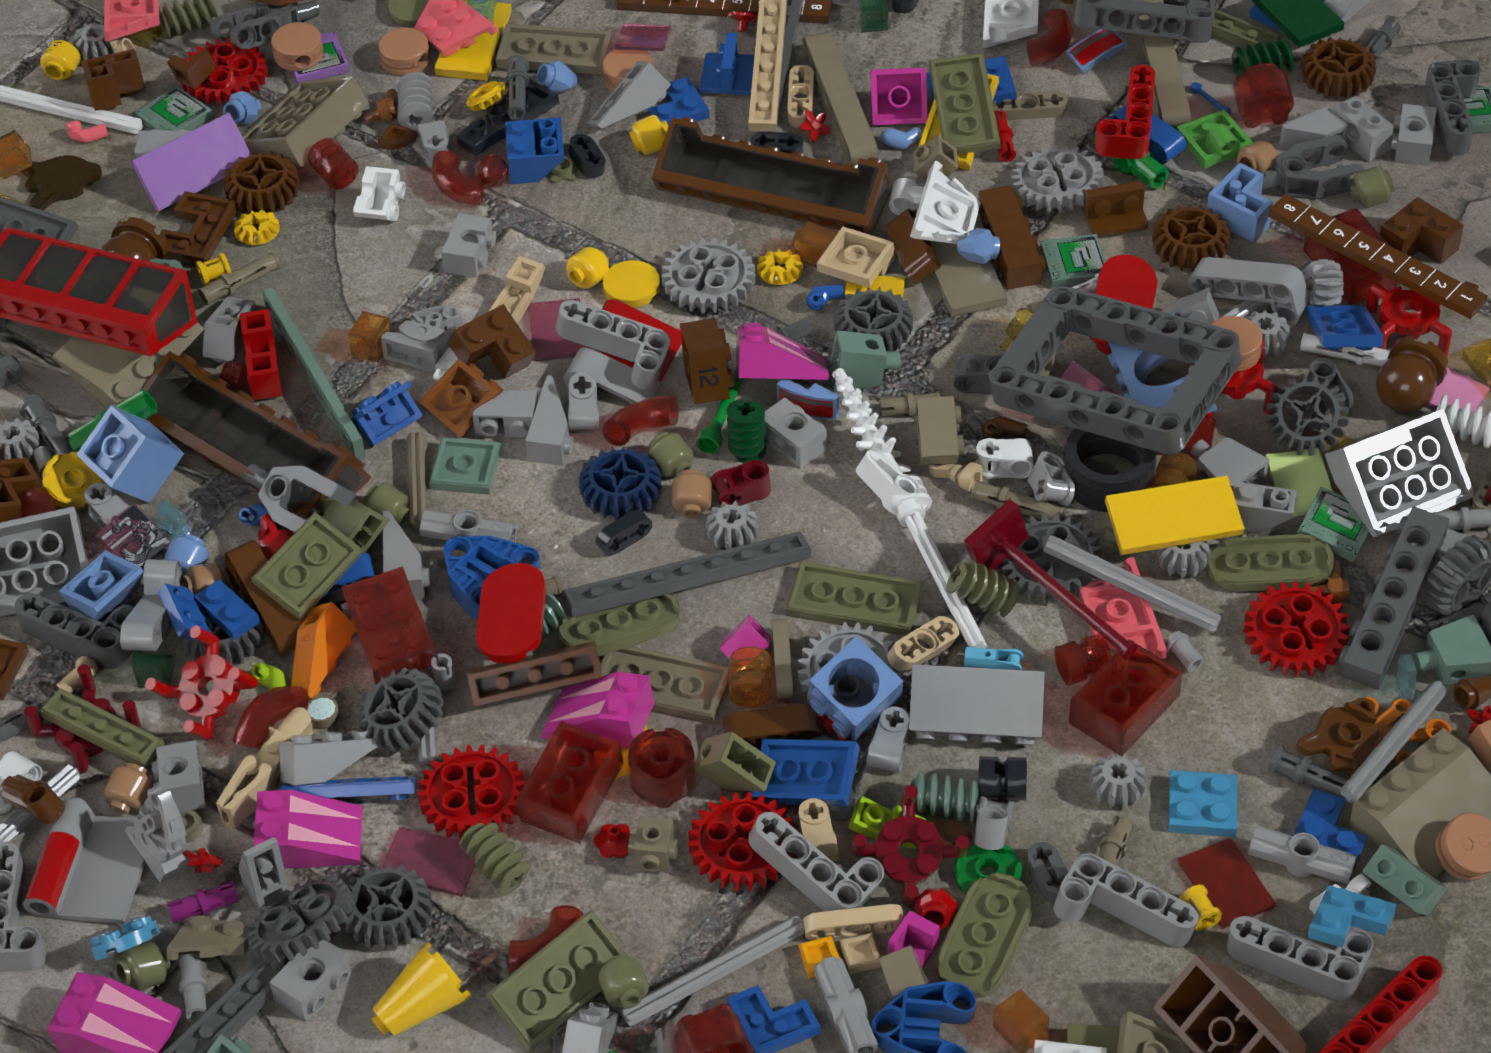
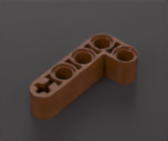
M251 540L225 552V571L229 575L230 583L236 591L242 590L244 596L248 595L249 603L254 602V610L260 612L264 621L265 634L279 656H283L295 650L297 631L302 622L252 583L251 578L267 562L257 542Z

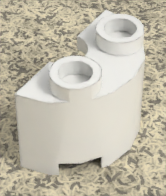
M366 166L362 179L361 195L357 196L353 209V214L356 217L397 221L399 216L398 201L399 198H404L406 189L405 182L400 181L399 170Z

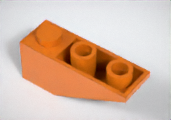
M333 602L313 607L297 631L289 697L291 703L304 700L309 701L316 697L321 690L320 685L324 678L335 669V661L340 653L351 644L352 640L350 638L357 627Z

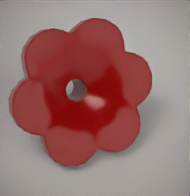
M733 11L727 14L728 18L738 21V32L747 33L749 23L758 21V15L753 13Z
M605 824L601 827L600 833L594 836L593 842L594 846L599 848L600 855L603 858H611L613 856L625 858L628 856L629 838L632 834L630 833L629 826L626 824Z

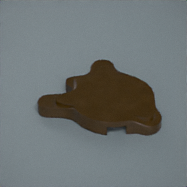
M73 155L58 156L42 162L26 161L21 166L23 174L28 177L25 183L26 191L36 193L30 200V205L43 211L55 202L81 196L84 193L83 188L87 184L91 186L102 177L100 165Z

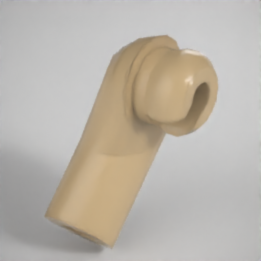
M89 656L79 657L75 663L76 668L56 685L58 688L72 693L81 685L77 668L82 664H87L90 666L92 676H94L97 672L96 661L92 660Z

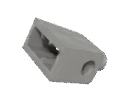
M1224 438L1213 447L1204 440H1199L1192 448L1191 454L1198 459L1195 474L1196 480L1228 475L1232 491L1235 481L1260 485L1266 480L1269 459L1231 438Z

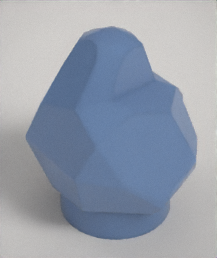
M553 61L549 64L543 63L539 67L537 82L554 93L560 94L569 91L577 84V76L564 63Z
M240 91L231 95L229 102L224 105L223 112L224 115L230 113L233 121L238 125H247L255 121L262 107L259 99H255L248 92Z
M976 228L968 232L966 239L958 241L957 250L968 261L985 264L990 259L998 257L1000 239L997 236H992L988 229Z

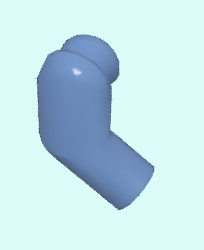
M914 127L907 132L889 128L881 132L880 140L889 147L903 150L921 140L923 133L919 127Z

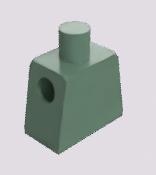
M836 331L828 366L833 392H839L837 391L836 379L832 376L833 372L839 368L844 369L846 375L853 379L852 385L854 389L880 385L884 369L900 368L901 357L899 351H886L883 338L877 334Z
M1469 615L1431 630L1427 636L1425 651L1413 654V664L1416 671L1423 672L1433 669L1438 680L1444 686L1457 685L1459 680L1491 675V646L1474 615Z

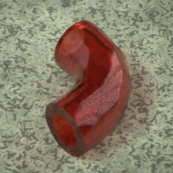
M1054 9L1047 13L1042 22L1046 33L1040 37L1027 40V56L1032 66L1053 61L1068 49L1073 36V28L1070 17L1065 10Z
M446 150L437 152L432 160V179L440 192L458 203L481 206L484 199L483 178L462 174L459 171L461 161L455 153Z
M671 395L632 403L618 410L604 423L602 428L603 436L610 444L622 446L629 442L633 436L653 428L674 426L677 424L679 417L677 401Z
M301 686L272 687L256 696L240 717L234 733L233 743L261 749L267 740L269 727H272L277 721L286 718L290 711L297 707L307 710L308 693L306 689Z
M569 905L554 907L550 911L548 926L540 935L532 939L511 940L508 958L509 974H512L584 915L579 908Z

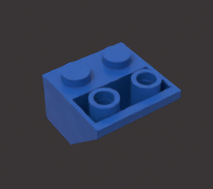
M561 117L505 122L511 184L539 182L564 160Z

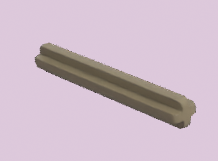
M411 432L407 436L409 513L411 528L417 530L420 528L423 511L427 510L424 435L421 432Z

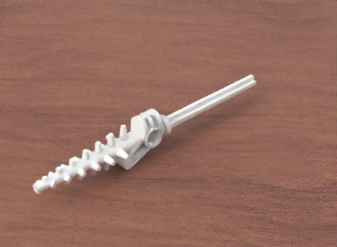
M839 368L835 370L832 376L836 379L837 391L843 394L841 398L842 405L849 408L846 418L856 423L855 427L851 428V433L861 435L862 437L861 441L856 442V447L860 451L868 450L856 467V473L881 499L885 509L897 515L900 525L909 528L968 647L986 648L987 644L964 599L958 598L957 591L950 594L946 590V584L951 573L923 520L925 512L932 506V499L927 494L921 478L903 474L904 472H910L911 467L895 461L894 458L901 456L900 451L893 450L896 439L885 436L887 426L877 422L879 416L877 413L869 415L872 413V409L868 408L870 403L868 401L862 403L861 390L858 388L854 389L852 385L853 379L846 375L844 369Z

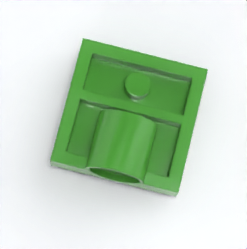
M1225 110L1176 127V130L1186 140V148L1204 169L1237 157L1240 149L1253 143Z

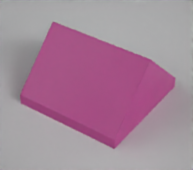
M926 68L870 70L872 126L926 124L928 119Z

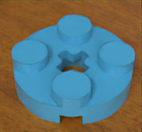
M150 915L142 918L137 917L121 924L123 929L121 932L117 929L92 937L90 939L92 943L90 949L95 961L107 958V953L113 950L117 953L123 952L153 938V935L159 934L160 930L156 920H152Z

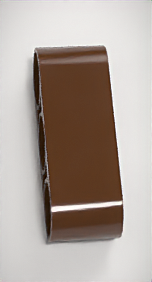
M908 208L887 223L885 228L890 240L895 243V251L905 273L918 285L939 270L941 265L930 240L910 237L916 214Z
M795 704L735 712L726 716L722 723L724 733L734 732L758 750H761L763 739L810 740L816 736H821L817 713L810 704Z

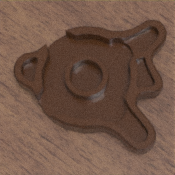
M1363 697L1346 703L1344 707L1333 708L1334 706L1328 708L1317 723L1316 730L1311 734L1302 736L1298 740L1296 748L1299 753L1304 756L1324 753L1329 757L1327 766L1331 771L1349 772L1353 775L1383 740V732L1380 734L1375 724L1377 718L1374 714V704L1369 699Z

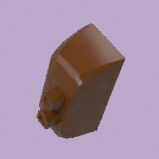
M1198 955L1192 959L1154 1006V1011L1194 1053H1306L1307 1050L1305 1041L1296 1029L1252 984L1232 969Z

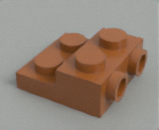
M458 359L418 402L461 439L474 425L473 411L501 394L503 389L492 378L488 381L483 379L484 373L471 362L469 365H466Z

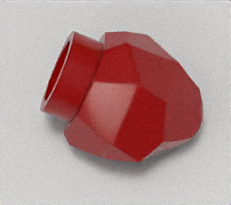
M944 888L925 889L917 897L915 911L917 915L939 925L940 930L947 926H951L957 913L958 902Z

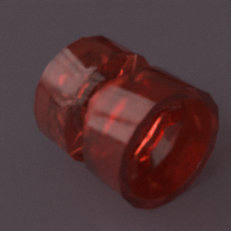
M324 138L319 140L308 153V163L332 189L338 190L348 187L358 175V164L335 139Z
M1099 633L1081 638L1079 644L1071 641L1055 647L1054 655L1057 669L1067 686L1086 681L1088 675L1092 678H1097L1110 674L1113 671L1110 648L1105 638Z

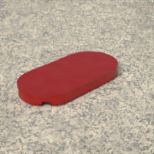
M1128 254L1116 255L1109 258L1103 264L1098 275L1094 294L1153 309L1157 277L1153 268L1143 259ZM1089 336L1100 352L1106 355L1112 353L1108 341Z
M525 563L508 564L494 570L483 582L476 641L481 654L488 656L490 661L501 664L518 662L527 657L526 653L532 649L534 652L540 645L547 588L544 576L538 568Z

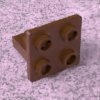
M1142 181L1086 190L1084 206H1081L1092 234L1103 237L1148 229L1149 223L1143 211L1145 188Z

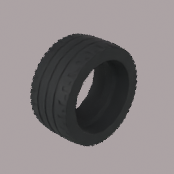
M1077 428L1074 429L1066 441L1063 453L1064 467L1075 484L1073 499L1092 510L1108 512L1105 504L1107 495L1151 488L1155 477L1156 451ZM1114 454L1126 458L1136 468L1120 475H1103L1090 470L1082 462L1088 457L1095 455Z

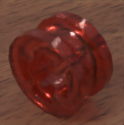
M228 361L223 364L219 378L232 386L231 390L242 389L248 376L247 367L237 361Z

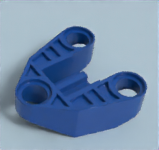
M490 535L454 537L447 540L443 547L451 594L466 613L478 620L483 582L494 570L514 563L531 564L539 570L541 569L540 555L535 548ZM453 550L465 552L464 555L459 557L452 556L450 553Z
M941 981L906 988L872 1019L871 1028L878 1047L885 1053H967L961 1046L941 1039L940 1026L941 1023L966 1024L970 1022L976 1013V997L967 986L957 982ZM956 1000H963L969 1004L970 1008L962 1010L955 1007L952 1003ZM883 1024H890L895 1027L894 1030L887 1033H879L877 1031V1028Z

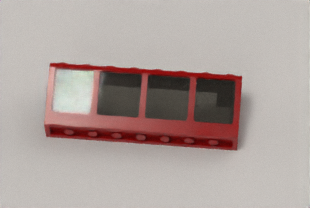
M10 227L5 228L0 234L1 318L150 357L197 324L186 270Z

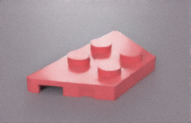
M104 0L105 41H111L160 25L159 0Z
M429 0L414 29L423 32L428 39V43L445 57L458 52L463 47L476 43L475 37L487 31L490 35L498 31L491 21L463 0Z
M1134 557L1126 559L1124 566L1121 568L1140 576ZM1101 579L1090 582L1080 589L1079 598L1082 603L1126 640H1133L1138 645L1135 654L1159 659L1166 658L1167 649L1150 602ZM1089 625L1096 646L1118 650Z

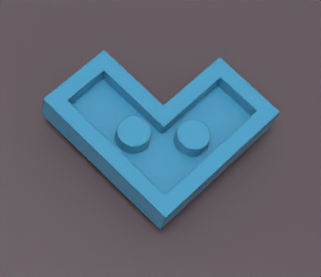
M1328 885L1309 926L1308 938L1343 947L1351 926L1386 936L1395 915L1396 904Z

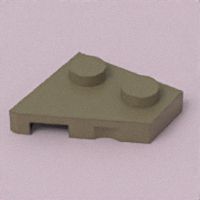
M203 915L190 916L167 946V960H178L179 952L199 951L200 958L218 955H244L250 947L248 944L249 939L246 936L251 932L248 928L249 925H245L240 921L226 922L213 920Z

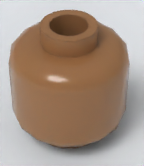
M1257 141L1240 149L1237 154V165L1242 163L1260 173L1270 171L1274 168L1275 158L1278 157V153L1270 143Z
M693 469L685 470L673 479L672 506L675 510L681 512L685 517L695 518L710 508L712 503V483L703 472Z
M216 563L193 565L182 576V586L191 590L195 596L219 579L230 588V578L228 573L223 572Z
M125 763L124 766L114 768L104 789L105 798L111 802L110 808L125 815H128L130 810L139 811L148 798L147 790L153 788V781L149 777L150 772L133 763Z

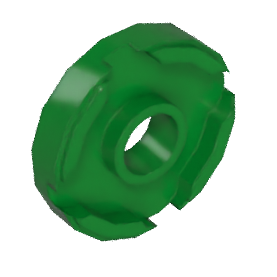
M1005 844L999 850H987L977 845H972L968 847L967 853L963 858H956L954 878L958 888L964 894H966L974 881L981 877L982 879L990 877V875H984L979 871L985 866L995 868L997 870L995 874H1008L1021 881V861L1016 857L1015 851Z

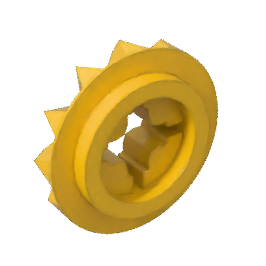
M488 82L475 89L469 95L466 105L470 111L478 112L481 109L485 110L505 96L507 87L504 82Z
M251 210L250 214H241L240 220L234 221L236 238L248 245L265 244L274 239L280 229L279 221L275 218L273 212L266 213L263 210L259 212ZM253 224L260 226L258 231L254 228Z
M779 248L776 252L767 250L765 256H759L757 273L762 280L769 284H790L796 281L803 272V262H801L800 256L798 254L793 255L791 249L786 252H781ZM775 263L785 264V269L779 265L775 266Z

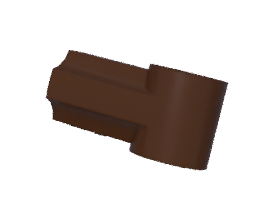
M18 774L12 777L8 776L1 784L2 792L0 797L6 803L34 815L41 824H51L57 821L64 812L65 805L48 783L43 780L33 781Z

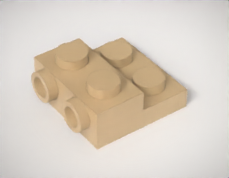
M842 226L817 262V272L870 288L877 276H884L894 262L895 243Z

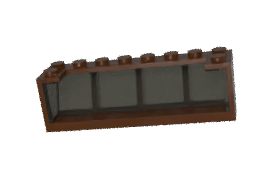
M682 117L681 119L671 118L652 176L657 190L840 230L843 226L872 235L893 187L887 164L877 158H868V160L859 158L857 165L850 163L845 165L835 164L830 159H812L800 152L789 154L781 152L772 146L762 148L744 140L738 142L729 141L721 135L706 136L702 134L699 124L687 117Z
M169 351L142 389L146 390L154 398L158 413L148 418L147 421H150L164 435L259 492L261 489L245 482L243 479L244 472L255 476L254 473L246 469L251 464H256L269 473L273 467L303 465L354 493H357L371 478L363 470L365 464L354 457L353 453L341 444L335 446L328 441L321 444L318 442L320 438L306 428L303 432L297 430L296 427L298 425L283 415L279 419L274 416L276 412L267 405L260 403L256 406L253 404L252 401L254 399L241 390H238L237 393L230 390L232 386L221 378L210 379V373L198 366L197 362L185 353L178 356ZM307 487L303 499L295 508L294 513L306 520L314 512L322 517L321 503L330 497L311 487Z

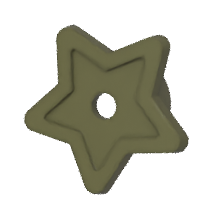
M564 156V160L549 172L552 175V183L562 180L574 182L576 180L574 173L578 168L571 158Z

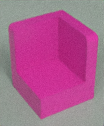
M749 614L723 638L719 649L739 669L743 670L769 646L772 636Z
M909 911L889 939L888 954L911 945L916 951L923 969L939 946L940 926Z

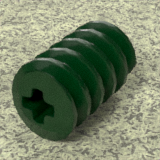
M1281 38L1275 42L1272 40L1266 41L1265 44L1259 42L1254 46L1248 44L1244 48L1241 46L1235 47L1232 52V65L1237 79H1240L1241 73H1243L1246 80L1251 79L1252 71H1254L1255 76L1260 78L1262 76V69H1264L1267 76L1272 75L1273 67L1277 74H1281L1283 65H1285L1288 72L1293 71V53L1289 43Z
M751 399L733 401L727 407L728 449L743 464L751 460H761L766 454L765 410L760 403Z

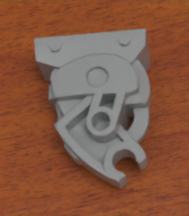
M455 305L434 306L412 313L413 320H406L398 327L397 333L386 332L383 334L381 343L384 359L435 373V365L449 348L448 343L455 328L463 324L461 313L457 314Z
M158 785L147 790L148 798L145 800L144 806L140 807L139 814L134 818V823L127 826L125 832L161 883L189 870L190 866L187 865L188 862L182 853L186 851V831L182 817L171 792L167 789L162 791V786Z

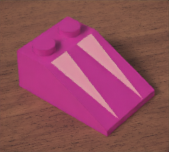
M745 323L744 326H737L736 365L739 378L829 380V372L824 356L768 327H762L759 323Z
M616 672L562 688L544 727L542 738L635 750L655 704L649 675Z
M295 790L257 791L254 846L275 837L278 841L284 869L360 865L362 806Z
M77 972L54 1014L47 1032L60 1053H162L182 1011L180 1008L108 977Z

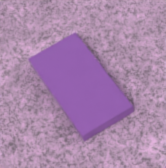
M227 113L130 162L155 210L158 212L178 202L184 191L196 193L222 180L225 177V170L230 168V164L238 162L239 157H248L250 151L230 113Z

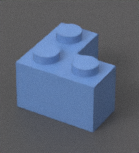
M1239 163L1208 194L1207 210L1212 208L1213 214H1221L1222 220L1227 221L1228 229L1231 232L1255 243L1270 227L1271 218L1268 216L1273 202L1261 196L1264 174Z

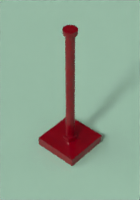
M1010 498L964 540L970 558L976 563L983 564L986 568L994 570L1009 557L1116 647L1122 658L1127 660L1136 653L1138 645L1133 640H1126L1018 549L1029 538L1019 506Z

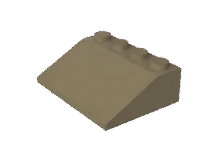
M354 76L301 81L242 135V138L252 155H256L260 151L263 154H267L270 151L274 155L282 153L284 158H290L295 168L302 169L311 163V158L316 153L328 147V142L333 137L342 134L349 122L359 118L362 115L361 111L369 105V102Z
M127 284L113 307L148 315L162 294ZM168 305L155 323L160 342L185 325V323L170 319ZM197 322V324L151 357L72 336L51 358L102 405L109 409L111 405L117 406L142 391L166 354L171 351L180 356L200 336L204 328ZM168 360L155 381L174 363L172 360Z
M1442 728L1369 788L1358 800L1354 801L1349 826L1358 833L1368 836L1367 840L1377 848L1381 844L1394 848L1437 879L1446 871L1440 864L1435 851L1437 834L1443 826L1464 813H1477L1491 820V775L1468 746Z

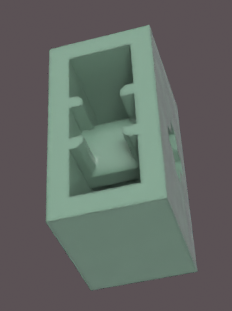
M1384 844L1380 845L1362 871L1414 911L1426 916L1431 913L1448 889L1397 850Z

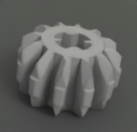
M94 21L92 25L84 24V28L76 29V35L73 36V45L80 54V60L114 53L110 42L105 41L104 22L97 24Z
M1328 259L1312 261L1306 266V273L1303 275L1309 296L1308 305L1329 307L1340 304L1341 296L1344 294L1343 285L1345 283L1343 282V272L1339 263H1335L1334 260L1328 261Z
M1265 309L1262 313L1253 311L1250 316L1244 317L1254 322L1262 332V339L1264 341L1262 356L1264 359L1268 354L1277 357L1279 352L1285 351L1290 339V326L1287 325L1286 318L1278 317L1277 311L1270 314Z
M17 417L13 422H8L5 419L4 424L0 425V460L27 457L29 461H34L32 453L36 448L40 447V437L35 427H32L29 420L21 422Z
M736 500L732 505L722 502L721 508L712 507L711 515L707 516V537L709 542L714 543L717 550L726 547L727 550L751 544L754 538L757 537V516L755 511H750L748 504L738 506Z
M1207 541L1156 549L1155 555L1157 556L1156 560L1159 561L1160 569H1168L1169 576L1180 574L1183 580L1186 574L1196 577L1198 571H1204L1207 566V558L1210 556V548Z
M1112 752L1108 759L1099 757L1096 766H1093L1090 771L1091 793L1096 794L1098 803L1108 801L1110 809L1115 804H1119L1124 810L1128 806V802L1136 805L1140 796L1146 790L1145 768L1139 767L1138 758L1128 760L1126 753L1121 758L1116 757Z

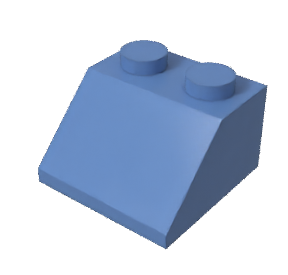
M104 551L60 589L59 592L70 609L101 622L107 617L109 612L118 604L128 599L130 594L140 586L143 570L138 565Z

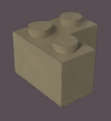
M954 396L917 398L914 424L916 445H919L920 466L956 464L959 453H964L963 435H957L959 433V424H961L960 405L955 406Z

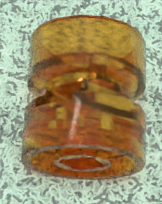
M1181 452L1163 454L1159 459L1156 474L1152 479L1150 488L1195 481L1198 473L1196 461Z
M743 647L734 651L730 656L729 699L737 706L757 708L768 703L771 698L770 677L772 660L770 654L764 649Z

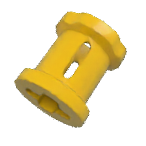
M220 253L217 258L203 263L201 261L195 262L199 278L204 286L224 273H232L224 253Z
M1204 885L1192 886L1179 897V899L1193 906L1198 912L1199 918L1195 927L1197 931H1204L1213 927L1221 920L1222 915L1220 909L1214 907L1207 897L1208 891Z

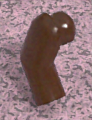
M998 416L986 421L982 431L985 437L997 439L1008 434L1024 438L1028 424Z

